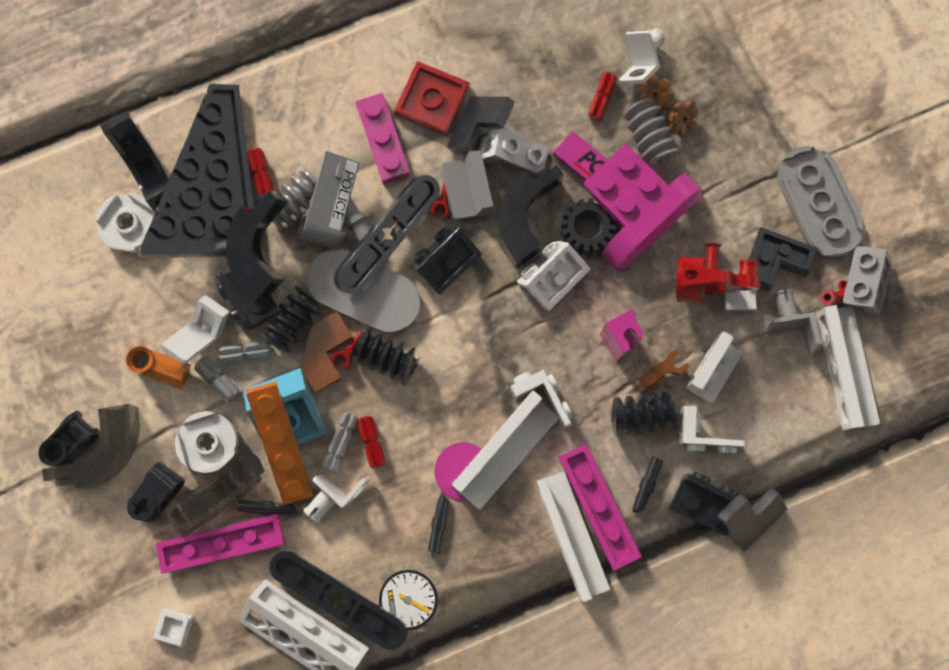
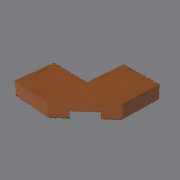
M338 311L311 326L300 363V368L315 394L342 379L327 354L353 339Z

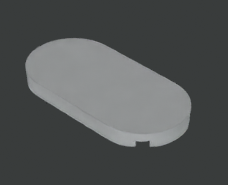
M798 147L789 152L779 165L777 181L805 243L817 249L815 254L828 259L845 257L860 244L864 234L862 216L833 157L825 151L815 149L816 147Z
M330 249L319 254L311 262L306 276L307 286L314 299L324 307L335 312L338 311V313L387 334L407 329L418 318L421 308L419 292L413 282L407 277L381 266L360 292L347 294L337 289L333 279L336 269L350 254V251Z

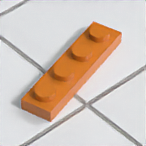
M277 381L246 389V396L283 505L314 497Z

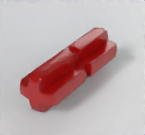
M610 72L602 74L588 112V118L597 122L603 120L609 99L612 96L618 79L617 75Z
M261 148L249 150L247 156L254 174L253 177L258 195L261 196L264 193H268V191H275L271 176L267 172L269 169L264 152Z
M365 416L358 419L357 424L362 442L366 444L364 449L369 466L375 469L386 465L381 443L377 441L379 436L374 418L372 416Z

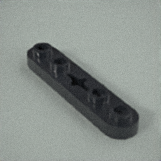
M421 175L413 178L336 269L333 280L339 291L355 294L366 286L437 200L440 188L435 178L429 175ZM394 226L390 232L393 238L385 239L378 245L377 242H380L385 235L382 229Z
M281 551L271 558L269 571L276 581L382 648L395 650L406 641L408 629L400 618L292 551ZM325 589L333 594H338L340 591L345 593L343 599L349 605H352L353 609L351 610L343 605L334 608L332 606L334 600L324 592Z

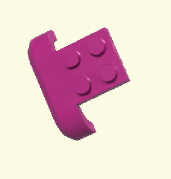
M627 144L622 146L582 185L623 227L600 254L616 271H627L631 264L689 208L695 203L698 204L701 200V187L686 173L681 174L668 185Z

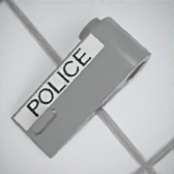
M329 151L324 152L310 207L305 211L299 225L298 238L334 249L336 245L342 244L346 229L342 227L360 162Z

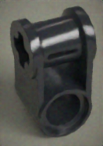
M74 411L42 442L38 451L39 459L42 463L51 467L67 468L96 442L101 435V431L98 428L93 429L82 418L83 414L80 411ZM58 446H61L62 456L57 461H54L52 457L53 451Z
M157 462L148 471L143 482L127 503L128 514L138 521L152 522L156 520L169 502L179 493L185 483V479L162 462ZM142 502H147V507L150 509L148 513L143 512V508L140 506Z

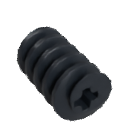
M296 285L294 288L298 296L292 294L286 296L291 305L280 303L279 308L283 314L280 315L274 312L271 314L275 324L264 322L263 326L267 331L266 334L257 331L260 336L276 349L286 353L291 351L286 343L287 341L295 344L298 342L294 333H306L302 323L310 325L314 323L310 314L313 313L319 316L322 314L317 306L318 303Z
M369 326L360 336L352 358L357 355V363L360 365L368 360V368L371 370L379 365V373L381 375H385L390 370V379L396 380L401 375V384L407 385L420 361V357L415 358L416 348L412 347L405 353L404 342H401L394 348L393 337H390L384 343L382 342L383 332L380 331L373 338L371 337L372 327Z
M667 391L662 392L660 398L656 393H651L648 401L644 394L637 396L636 403L632 396L625 397L624 405L619 397H614L612 401L611 423L615 436H617L618 427H622L625 435H629L631 426H634L637 433L641 434L643 424L647 425L650 432H654L655 423H659L661 430L666 431L667 422L671 421L675 430L678 429L677 408L672 396Z

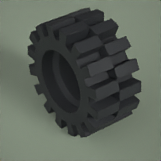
M584 199L578 200V204H571L569 210L565 211L561 222L560 233L563 236L562 241L569 243L580 256L583 253L587 254V257L592 256L593 253L600 254L612 240L616 230V225H614L615 219L599 203H593L594 199H588V202H584ZM586 217L594 219L599 225V233L592 238L582 237L576 229L578 221Z

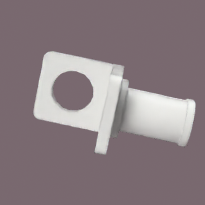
M652 28L650 31L627 32L624 35L632 67L619 79L620 84H643L660 68L656 49L665 42V37H662L665 34L662 30ZM644 73L640 76L632 77L635 74Z
M324 474L315 476L312 480L320 487L321 492L304 509L307 516L313 514L310 519L319 523L335 503L342 508L350 505L372 478L370 476L362 478L352 491L346 495Z

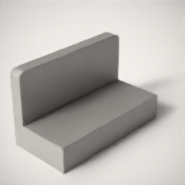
M481 150L470 151L462 161L443 163L441 170L452 219L462 220L487 216L493 208V202Z

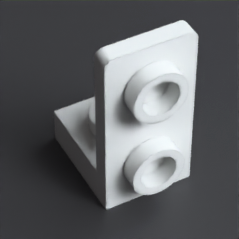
M496 128L482 133L479 146L485 165L502 160L533 174L545 168L548 148L505 128Z
M683 406L679 409L678 445L687 446V451L705 452L706 447L718 448V453L736 454L737 449L745 447V440L696 438V433L701 431V415L697 414V406Z

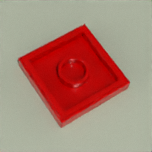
M417 61L393 111L394 115L447 137L470 88V82Z

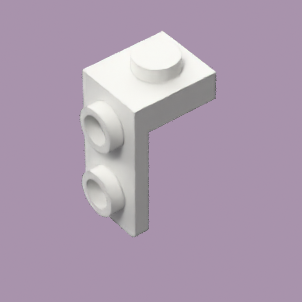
M207 295L203 296L197 302L191 322L162 342L161 350L181 364L188 363L221 337L230 312Z
M544 369L533 375L527 371L513 379L515 384L510 386V391L515 400L543 387L563 429L565 430L571 426L572 412L566 402L561 403L555 392L559 391V387L552 374L547 376Z

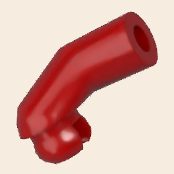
M841 280L838 283L839 291L824 290L820 294V301L830 306L842 304L847 281Z

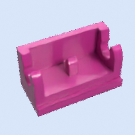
M633 308L607 322L600 332L601 338L616 363L624 359V355L630 350V347L632 349L636 347V341L630 330L635 332L638 340L643 338V332L634 317L636 313Z

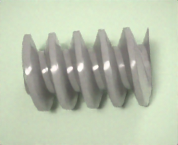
M653 98L637 102L623 113L624 119L630 121L627 126L628 129L634 132L632 139L635 142H639L636 148L639 152L643 153L641 159L648 163L649 166L663 163L679 152L678 148L669 149L668 147L675 139L673 137L664 138V135L670 131V128H660L659 125L666 119L664 116L655 117V114L661 110V107L659 105L651 107L650 104L654 101Z
M303 168L299 170L302 180L294 176L290 178L292 188L286 184L281 185L282 196L289 202L272 222L282 233L284 232L282 222L292 226L291 215L293 214L301 219L303 216L300 208L309 209L310 207L309 200L312 199L317 179Z

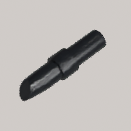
M652 456L645 476L642 477L638 486L639 490L634 501L633 513L644 510L650 494L653 493L656 486V479L664 462L663 460Z
M442 492L436 505L435 515L432 518V530L427 550L440 553L443 533L447 526L446 518L449 508V500Z
M238 500V512L259 513L265 516L298 514L296 507L292 504L283 505V503H276L270 500Z

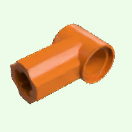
M135 346L126 354V365L131 371L178 389L183 388L190 375L191 364H181L176 359L150 350L145 346ZM142 354H148L149 363L146 367L139 369L137 367L138 357Z

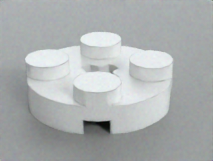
M127 193L128 195L112 196L101 205L96 216L99 237L106 245L118 252L138 253L154 216V211L148 205L145 198L138 194ZM133 216V226L123 230L124 225L121 223V220L123 218L129 219Z
M210 411L195 413L182 423L184 425L176 435L175 450L177 456L191 470L208 474L215 473L226 468L237 457L239 446L238 433L233 423L223 415ZM205 434H208L210 438L215 440V443L212 444V449L209 451L205 447H200V442L204 441L203 436Z

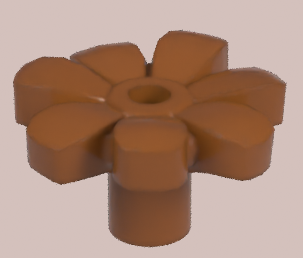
M652 75L645 83L639 85V90L643 94L638 99L642 101L653 98L654 101L650 104L651 107L659 105L661 110L665 111L671 106L670 101L675 98V93L669 90L671 82L667 78L659 82L658 77Z
M686 100L685 103L678 101L674 107H670L667 110L666 116L668 122L671 123L669 132L673 135L677 134L680 137H684L687 134V129L693 131L696 128L697 122L693 119L698 116V108H696L694 101Z

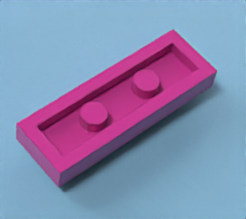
M383 92L355 101L382 183L386 184L410 176V171Z

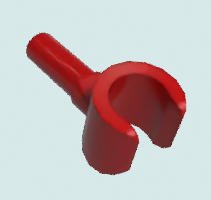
M444 183L439 200L431 207V213L434 217L436 208L443 206L446 209L443 218L446 219L450 214V210L447 206L448 198Z
M358 331L344 351H338L332 356L333 364L338 361L341 355H344L346 357V364L343 365L342 369H347L352 365L353 358L351 355L363 332Z

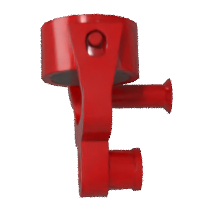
M704 244L707 247L706 258H679L676 274L677 302L703 303L705 295L734 293L736 290H760L761 277L758 276L760 262L757 260H740L739 274H734V272L728 270H717L721 244Z

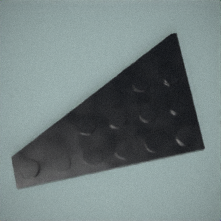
M210 83L140 246L138 251L139 258L227 257V234L234 215L240 206L254 209L239 85Z

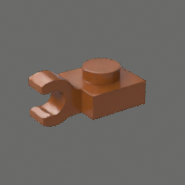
M678 350L672 351L664 361L634 382L640 393L647 388L650 392H653L666 382L663 378L666 374L679 375L688 369V363L682 367H675L672 360L679 354Z

